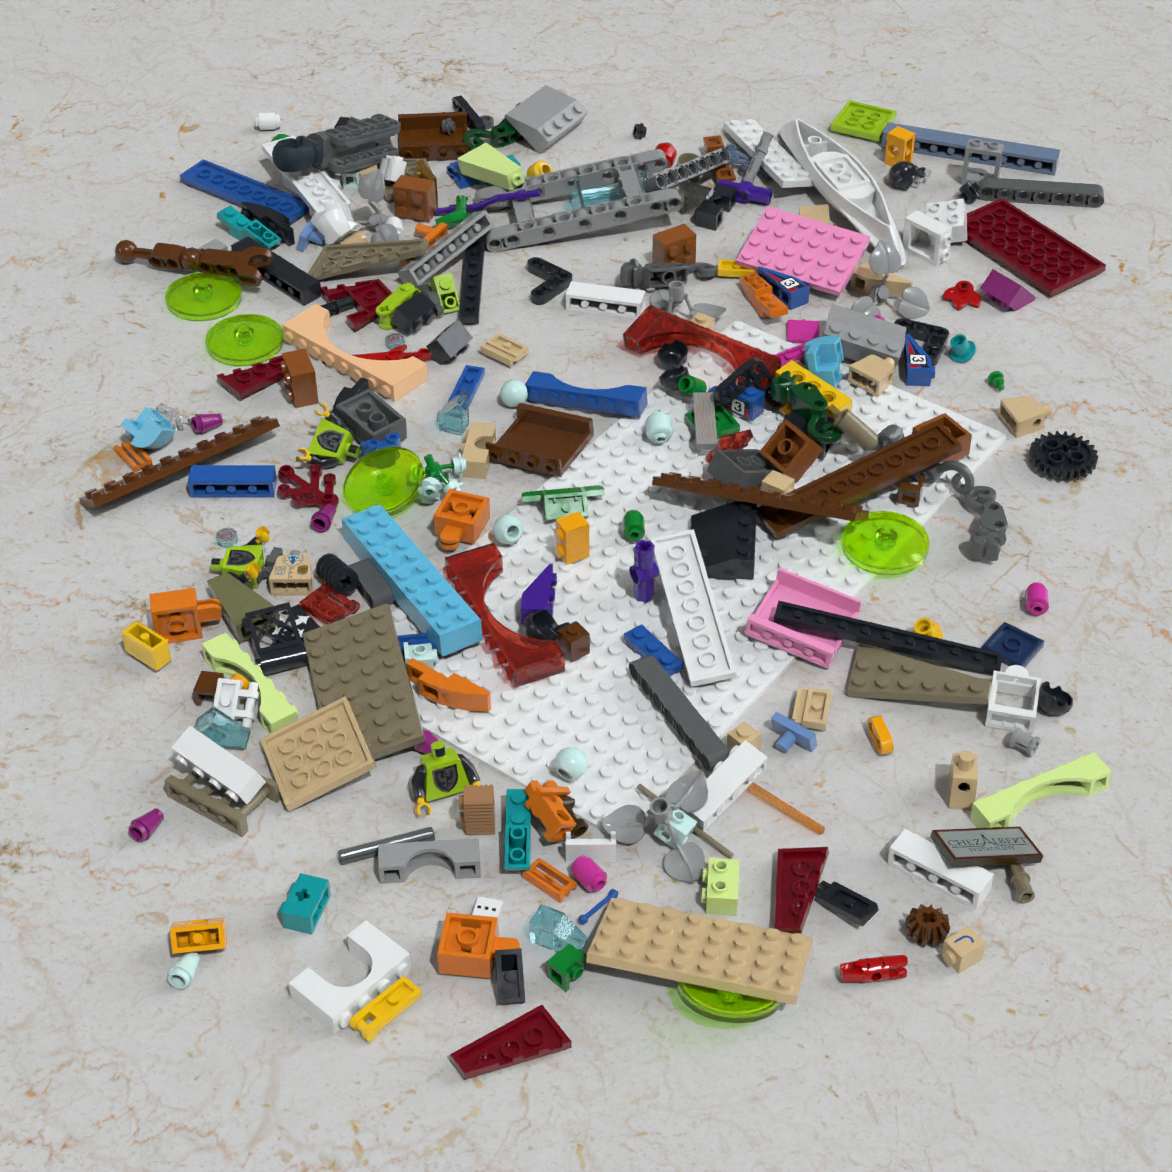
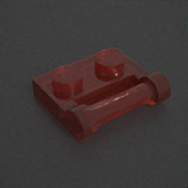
M751 429L721 437L714 450L709 451L706 455V461L710 464L716 450H740L747 447L749 441L754 437Z
M326 583L299 602L300 607L326 625L344 619L350 614H355L360 608V603L338 594Z

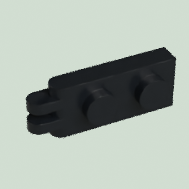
M822 881L819 883L820 888L817 887L815 897H817L819 904L862 927L879 911L876 902L835 881L831 884Z

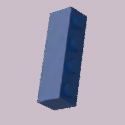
M191 465L188 478L190 498L275 497L277 485L275 465Z

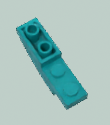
M231 205L217 212V219L229 227V234L238 240L249 236L268 249L282 240L257 219L250 221Z
M506 789L505 870H530L531 810H528L525 806L529 797L524 792V789Z

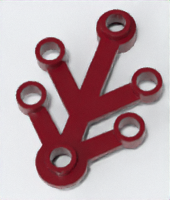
M313 464L309 467L311 484L296 475L295 470L290 465L280 467L278 477L279 481L284 483L277 488L280 497L292 496V505L295 507L319 505L323 508L327 504H332L337 508L339 498L336 494H333L334 485H336V476L334 474L328 473L323 476L324 485L326 486L325 493L319 490L320 476L322 475L321 465ZM293 482L300 488H290L288 483ZM304 496H314L315 498H304Z

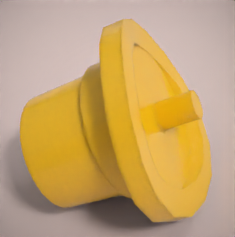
M920 618L915 622L913 632L943 639V631L939 624L931 621L929 618Z

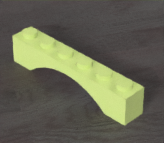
M225 632L202 643L204 660L214 672L224 673V675L228 676L237 673L245 677L249 682L259 684L257 692H259L261 700L259 710L261 723L268 734L297 721L299 713L296 707L287 702L282 691H277L272 680L263 675L259 665L253 664L249 654L240 649L235 639H231Z
M1095 753L1081 756L1072 762L1061 764L1053 770L1040 773L1036 777L1020 781L1012 787L1001 789L988 797L979 798L973 802L970 819L977 828L1009 827L1011 821L1020 810L1038 799L1060 794L1090 796L1108 788L1112 771Z

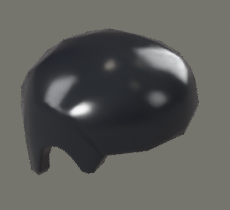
M675 339L670 344L665 342L658 350L657 360L664 368H680L687 361L688 347L678 339Z
M681 365L680 368L668 369L659 376L662 387L669 391H678L679 380L683 376L689 375L688 368Z
M1046 681L1040 685L1038 704L1047 713L1062 715L1071 710L1073 698L1069 693L1063 691L1061 686L1050 688L1049 681Z

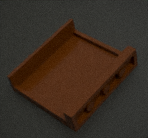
M467 111L398 114V121L401 122L399 157H403V159H426L427 161L457 160V158L469 152V144L462 143L463 135L468 131ZM451 118L455 122V131L451 135H448V133L444 134L442 131V121L444 119Z
M519 403L516 407V420L496 443L486 442L485 445L486 449L489 450V461L562 477L594 436L593 419Z

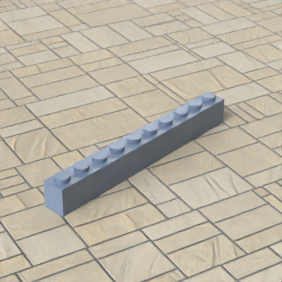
M889 122L886 124L882 138V148H886L888 132L899 126L915 133L913 153L964 161L968 139H980L987 142L995 141L1004 144L1001 167L1055 176L1060 156V149ZM971 153L970 162L995 166L996 156Z

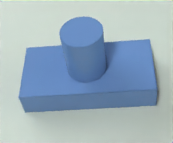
M311 219L299 235L297 250L301 252L305 251L311 241L320 245L325 243V236L317 232L318 229L311 223Z
M777 711L771 717L773 731L782 735L775 744L779 751L787 753L794 743L810 752H813L817 747L814 732Z

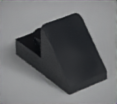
M522 949L495 950L499 1004L526 1002Z

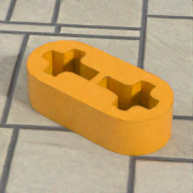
M882 716L869 717L867 720L868 731L879 755L893 753V740Z

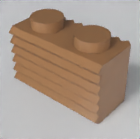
M492 784L489 786L465 785L464 794L459 795V810H464L460 811V826H465V835L495 834L494 786Z

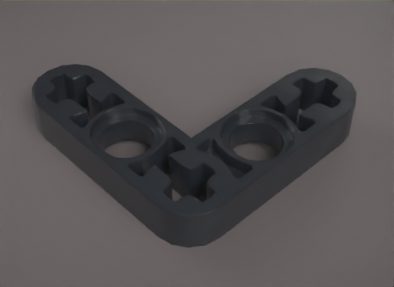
M532 257L527 261L528 272L545 280L531 291V302L533 304L544 305L569 288L572 281V273L539 257Z
M905 318L897 319L894 324L906 327L905 334H910L915 340L926 342L923 350L928 355H931L932 366H936L948 343V329Z
M757 358L748 359L720 383L714 391V397L722 404H729L753 384L756 389L765 392V403L772 407H777L781 404L778 401L772 400L773 398H771L769 391L773 376L766 365ZM755 364H756V369H757V371L760 372L759 374L756 373L755 371H753V370H754V367H753V366H754ZM743 376V383L736 386L737 378ZM768 378L767 385L761 387L762 379Z

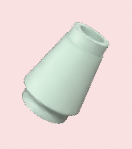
M186 952L169 969L168 981L173 987L184 989L192 984L200 961L199 954L196 952Z

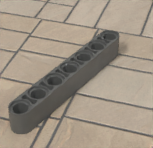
M725 148L717 149L656 174L644 181L643 188L646 193L674 187L730 161V154Z
M991 177L983 178L979 182V187L981 188L979 190V197L985 201H996L1003 198L1007 202L1089 208H1098L1104 203L1103 187L1098 184Z
M650 654L629 663V671L634 681L704 770L710 773L718 762H724L730 753L728 748L655 657Z

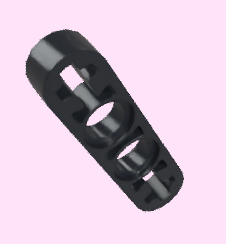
M463 96L452 97V105L455 112L467 111L468 128L470 130H485L483 120Z

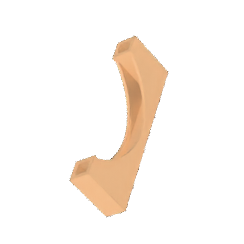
M317 304L282 324L283 338L287 343L299 349H306L307 353L314 358L324 361L328 366L335 368L355 381H358L361 377L368 379L370 389L394 402L428 380L427 364L413 356L401 360H370L349 355L335 347L326 335L327 329L331 327L329 311Z

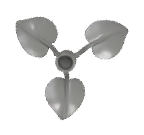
M376 169L364 175L358 184L360 196L363 199H368V204L376 213H373L368 221L355 222L369 224L376 228V232L371 236V242L397 241L399 236L396 228L391 224H385L388 217L381 214L382 211L378 210L372 203V201L380 202L385 193L383 174L380 169Z
M879 240L871 253L869 264L874 273L878 275L885 274V276L878 283V286L871 289L870 297L863 296L858 298L851 310L870 316L878 314L881 316L880 309L876 307L877 301L894 299L901 301L897 309L903 317L909 319L923 317L930 310L927 296L923 290L918 287H909L903 291L901 298L889 295V289L883 286L889 277V273H895L900 269L901 257L893 245Z
M672 281L669 283V291L662 287L655 288L650 298V304L658 309L668 307L665 323L663 325L660 323L646 324L642 328L641 334L644 338L651 341H665L671 338L674 334V329L667 327L672 306L681 304L684 299L689 310L692 311V317L699 312L716 319L726 311V308L707 303H698L692 307L688 294L684 293V283Z
M703 770L689 773L673 782L667 790V799L664 797L653 799L650 803V810L647 811V818L639 806L625 805L616 809L608 816L601 818L604 829L610 836L611 831H616V841L632 844L643 838V827H647L653 817L657 823L666 825L676 847V850H671L665 856V871L675 880L690 883L696 882L703 874V868H705L704 853L694 842H688L681 847L670 824V820L673 817L672 809L677 810L681 807L683 811L691 813L700 810L706 804L708 788Z

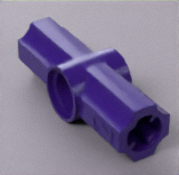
M720 179L718 184L737 188L736 201L740 204H745L748 201L764 205H770L773 192L771 189L754 186L749 181L737 183Z
M643 539L636 542L634 547V565L629 567V573L634 582V598L637 602L647 603L652 600L654 595V578L658 577L659 570L654 561L655 545L651 541Z

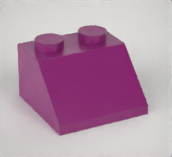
M992 269L980 287L985 292L984 296L993 302L995 299L1000 301L998 304L1006 310L1012 308L1017 311L1036 299L1023 286Z

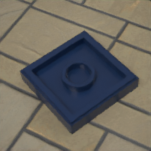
M1004 622L982 646V649L1003 653L1002 663L1007 666L1019 665L1025 668L1043 648L1044 640Z

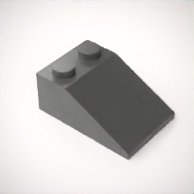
M367 389L336 405V408L360 443L370 439L382 441L386 435L399 432L400 441L407 438L406 419L371 389Z
M758 449L716 450L707 469V472L713 476V479L720 480L721 483L726 484L728 482L741 484L740 487H761L762 480L772 470L784 474L762 455Z

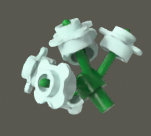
M460 452L457 453V457H451V464L439 465V462H435L432 455L428 454L424 457L427 466H418L417 464L411 466V483L422 484L418 488L419 494H415V498L421 499L422 503L432 504L434 500L440 499L438 491L441 489L445 494H447L449 489L462 490L460 486L463 483H458L457 475H452L449 470L442 471V469L451 468L453 474H458L459 477H462V472L466 470L467 463L465 458H461Z

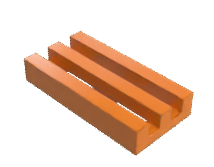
M131 438L128 440L129 443L124 441L120 447L115 445L114 451L135 473L141 470V467L151 464L152 459L142 448L130 444L133 440ZM124 451H127L131 458L139 465L137 466Z
M537 858L530 865V870L522 872L523 879L559 903L564 901V896L568 897L571 890L577 889V882L540 858ZM538 867L539 869H541L542 871H544V872L547 873V874L542 873L541 871H539V870L536 869V868ZM554 879L565 885V887L554 881Z

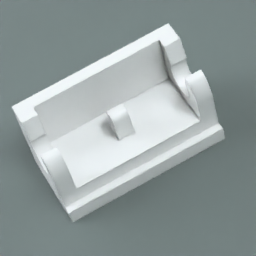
M611 831V839H571V832H566V863H573L580 856L590 857L594 862H616V831Z

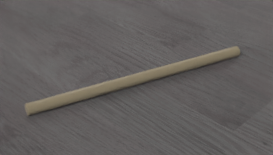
M642 784L637 786V789L653 800L658 797ZM695 826L693 831L728 858L731 859L734 856L731 851L698 826Z

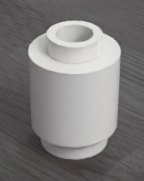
M275 112L259 113V116L255 117L256 127H259L260 130H276V128L281 127L280 114H275Z
M395 216L388 218L385 224L393 225L398 232L399 240H402L404 237L402 221Z

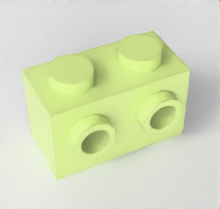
M709 858V868H703V883H708L707 888H702L701 903H706V914L737 916L740 860Z

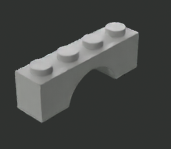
M479 838L378 844L380 884L406 882L413 871L427 865L444 867L454 875L455 879L481 878Z

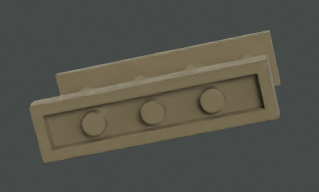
M193 771L184 779H178L170 775L164 780L169 798L240 837H243L248 832L246 816L263 799L268 798L276 803L280 801L278 784L274 780L267 779L262 775L260 776L266 783L248 804H244L240 809L228 806L233 800L226 794L221 799H215L210 796L216 790L210 783L203 789L191 786L199 778Z

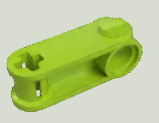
M408 282L398 286L376 308V314L379 315L380 319L379 327L384 330L395 327L396 325L391 322L395 308L417 293H421V291Z

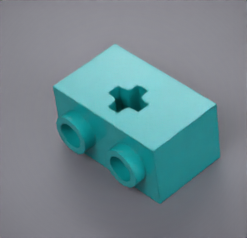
M299 874L296 882H293L290 886L286 902H282L280 906L279 916L282 917L283 928L313 934L331 897L328 879Z

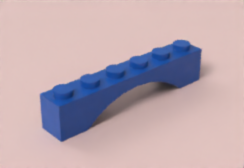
M533 371L525 383L528 393L526 401L637 418L641 417L648 404L647 387L624 385L609 389H585L566 384L551 373Z

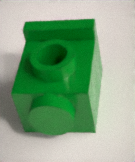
M569 943L547 961V977L563 991L567 992L569 990V983L582 976L587 959L586 954Z

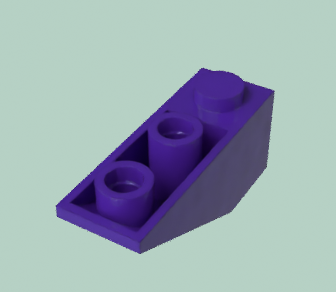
M549 564L522 593L520 607L521 625H524V621L530 613L542 609L548 610L553 616L554 604H551V601L555 602V588L552 587L557 586V573H553V564Z

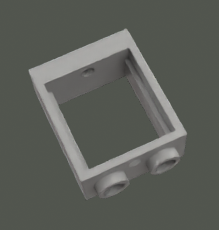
M968 139L961 185L968 181L972 184L976 182L979 185L980 180L986 177L1000 178L1004 144L995 141L987 142L980 139ZM971 153L996 156L994 174L969 170Z

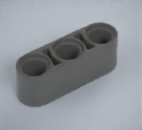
M368 558L348 565L357 573L359 583L356 589L371 609L394 602V595L390 586Z

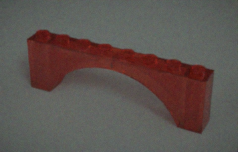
M651 305L623 333L625 348L640 355L661 348L665 342L670 344L675 339L684 342L686 346L702 348L719 355L735 371L750 358L761 360L773 378L775 377V372L782 367L781 358L776 355L769 354L759 348L752 347ZM755 364V365L753 366V367H754V370H753V371H755L756 373L759 374L760 372L757 371V369H756V364ZM743 376L738 377V385L743 383ZM768 378L762 379L761 387L767 385Z
M494 543L445 557L443 573L446 580L449 579L451 581V586L481 619L482 636L485 639L486 647L489 651L492 650L496 664L502 667L504 678L509 680L514 688L565 672V655L555 640H541L518 634L502 625L488 610L484 601L487 590L492 582L503 573L502 555Z

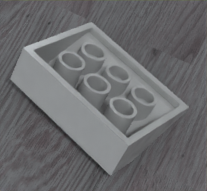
M545 85L505 114L504 117L541 154L578 126L588 114V111L577 99Z
M832 303L822 337L840 335L843 357L856 361L869 355H876L882 359L891 357L895 362L896 368L904 345L906 327Z

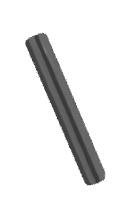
M427 827L341 849L338 851V859L341 864H347L378 856V844L434 841L435 833L432 827Z

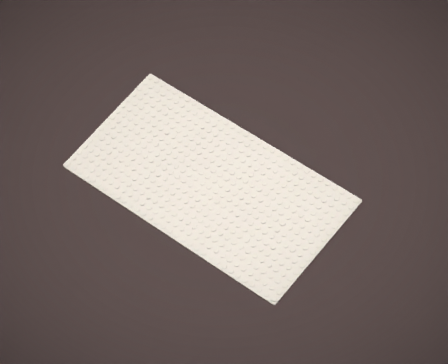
M734 321L683 366L688 368L689 375L705 381L707 392L713 386H718L748 359L757 358L762 360L797 345L741 321ZM840 364L839 373H842L843 376L836 389L853 399L851 412L876 434H879L888 425L893 424L903 430L904 436L907 437L912 434L914 426L946 413L972 434L969 455L956 460L965 464L972 474L1006 440L1007 435L999 430L990 428L892 385H889L879 397H876L849 383V367ZM743 376L737 378L736 385L743 383ZM768 378L762 379L761 387L767 385ZM660 384L647 395L648 404L640 418L631 416L620 418L577 456L562 477L552 476L536 490L595 485L604 487L606 495L587 497L589 517L585 519L589 523L590 557L566 565L561 558L556 556L554 546H556L554 535L556 521H546L544 502H525L519 504L509 513L520 519L523 524V534L516 543L503 544L499 542L494 535L492 527L475 544L471 545L440 572L481 619L483 641L460 649V652H453L443 657L437 654L438 662L434 663V670L443 673L446 677L456 673L479 687L485 688L490 692L491 710L488 712L469 711L436 703L419 695V686L410 681L422 728L425 731L429 730L436 738L525 788L531 781H538L542 786L548 780H554L558 787H568L571 793L566 796L575 799V806L572 810L576 817L584 819L586 823L609 835L601 823V818L608 816L616 809L625 805H636L644 811L645 815L648 814L647 811L650 810L652 799L637 789L639 784L645 786L656 796L664 797L670 785L683 777L698 762L632 678L629 671V663L642 657L624 641V633L642 624L683 662V670L670 677L717 736L721 738L798 657L745 635L747 619L751 613L755 614L776 580L778 569L782 568L855 598L956 493L952 487L951 479L958 473L957 471L949 470L944 472L933 484L924 483L919 507L897 503L901 482L918 485L919 480L910 476L852 503L861 505L863 510L869 511L868 520L853 522L825 516L786 536L776 539L756 515L754 580L708 577L736 670V677L691 687L660 574L654 578V595L651 601L647 603L637 602L634 598V582L630 576L629 567L634 565V547L637 541H629L624 537L623 517L630 510L639 511L643 515L645 523V536L642 539L651 541L650 538L690 530L691 515L738 501L652 485L653 476H661V473L676 472L687 477L689 475L699 476L701 480L713 479V476L707 472V469L716 450H761L776 432L777 427L783 423L785 416L780 412V409L787 405L789 401L781 403L777 407H772L764 402V412L754 421L747 420L728 411L739 423L740 431L717 438L718 447L716 450H697L695 431L685 421V414L694 411L693 398L682 394L680 390H666ZM654 412H663L672 421L673 435L664 443L653 442L648 439L646 434L645 421ZM843 433L842 438L834 442L824 460L816 459L798 482L795 481L794 489L802 487L877 450L864 451ZM926 473L925 478L930 479V476ZM962 478L960 481L964 484L965 480ZM549 564H553V573H557V586L552 587L555 588V602L551 601V604H554L553 618L557 625L566 622L571 624L577 621L590 633V653L572 663L558 650V640L547 646L532 643L525 635L524 625H521L520 607L522 593ZM401 607L392 613L397 635L422 633ZM567 747H577L585 753L588 762L585 774L579 779L572 781L558 775L554 766L557 753Z

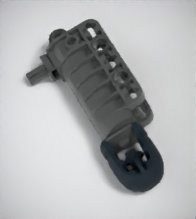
M375 114L371 118L361 120L350 117L345 126L315 132L307 137L302 135L296 137V139L287 138L278 141L272 151L273 163L282 172H298L314 167L316 169L326 168L339 174L380 164L381 159L386 158V155L399 156V149L389 143V137L401 131V122L383 114Z

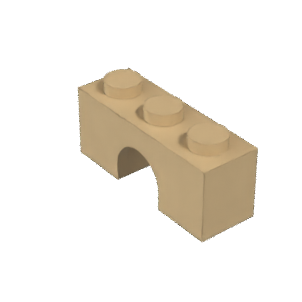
M471 422L469 430L465 431L466 443H462L461 458H465L467 463L466 470L462 472V477L486 479L490 463L489 450L486 449L485 443L496 442V424Z

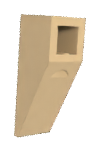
M864 262L853 271L851 288L870 295L871 289L878 286V283L881 282L885 274L878 275L874 273L870 268V264ZM889 273V277L883 286L889 289V295L902 298L903 291L912 287L913 282Z

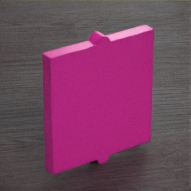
M805 319L787 320V342L803 344L819 337V321Z

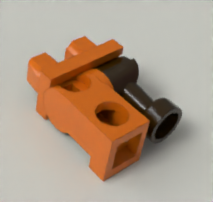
M548 780L542 786L538 781H531L526 786L524 792L529 799L525 806L528 810L532 811L535 817H539L546 827L547 831L543 835L548 842L564 841L566 832H571L572 838H577L588 830V825L584 819H577L572 810L575 806V799L566 796L571 793L568 787H558L554 780Z

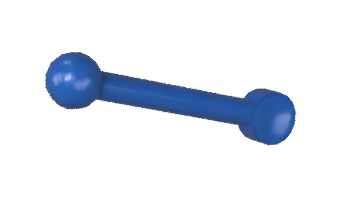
M611 889L607 897L585 915H580L578 922L583 925L586 924L588 918L609 902L611 898L618 897V891Z

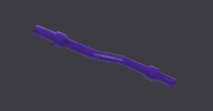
M523 189L513 193L496 194L477 204H468L466 212H469V210H481L500 201L517 199L524 201L527 198L541 197L540 189L530 191ZM456 204L449 205V207L435 208L436 216L454 212Z

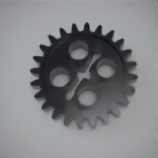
M1056 431L1055 435L1048 432L1047 436L1041 434L1040 439L1035 438V442L1031 443L1029 462H1032V467H1037V472L1044 471L1043 476L1052 475L1051 479L1059 477L1060 481L1063 478L1071 481V478L1074 477L1076 480H1079L1080 476L1086 478L1087 474H1092V471L1096 469L1098 451L1094 450L1095 445H1089L1090 440L1083 441V436L1077 438L1075 433L1068 435L1067 431L1063 434Z

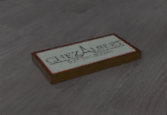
M1020 826L932 830L930 836L952 867L1041 863L1043 854Z

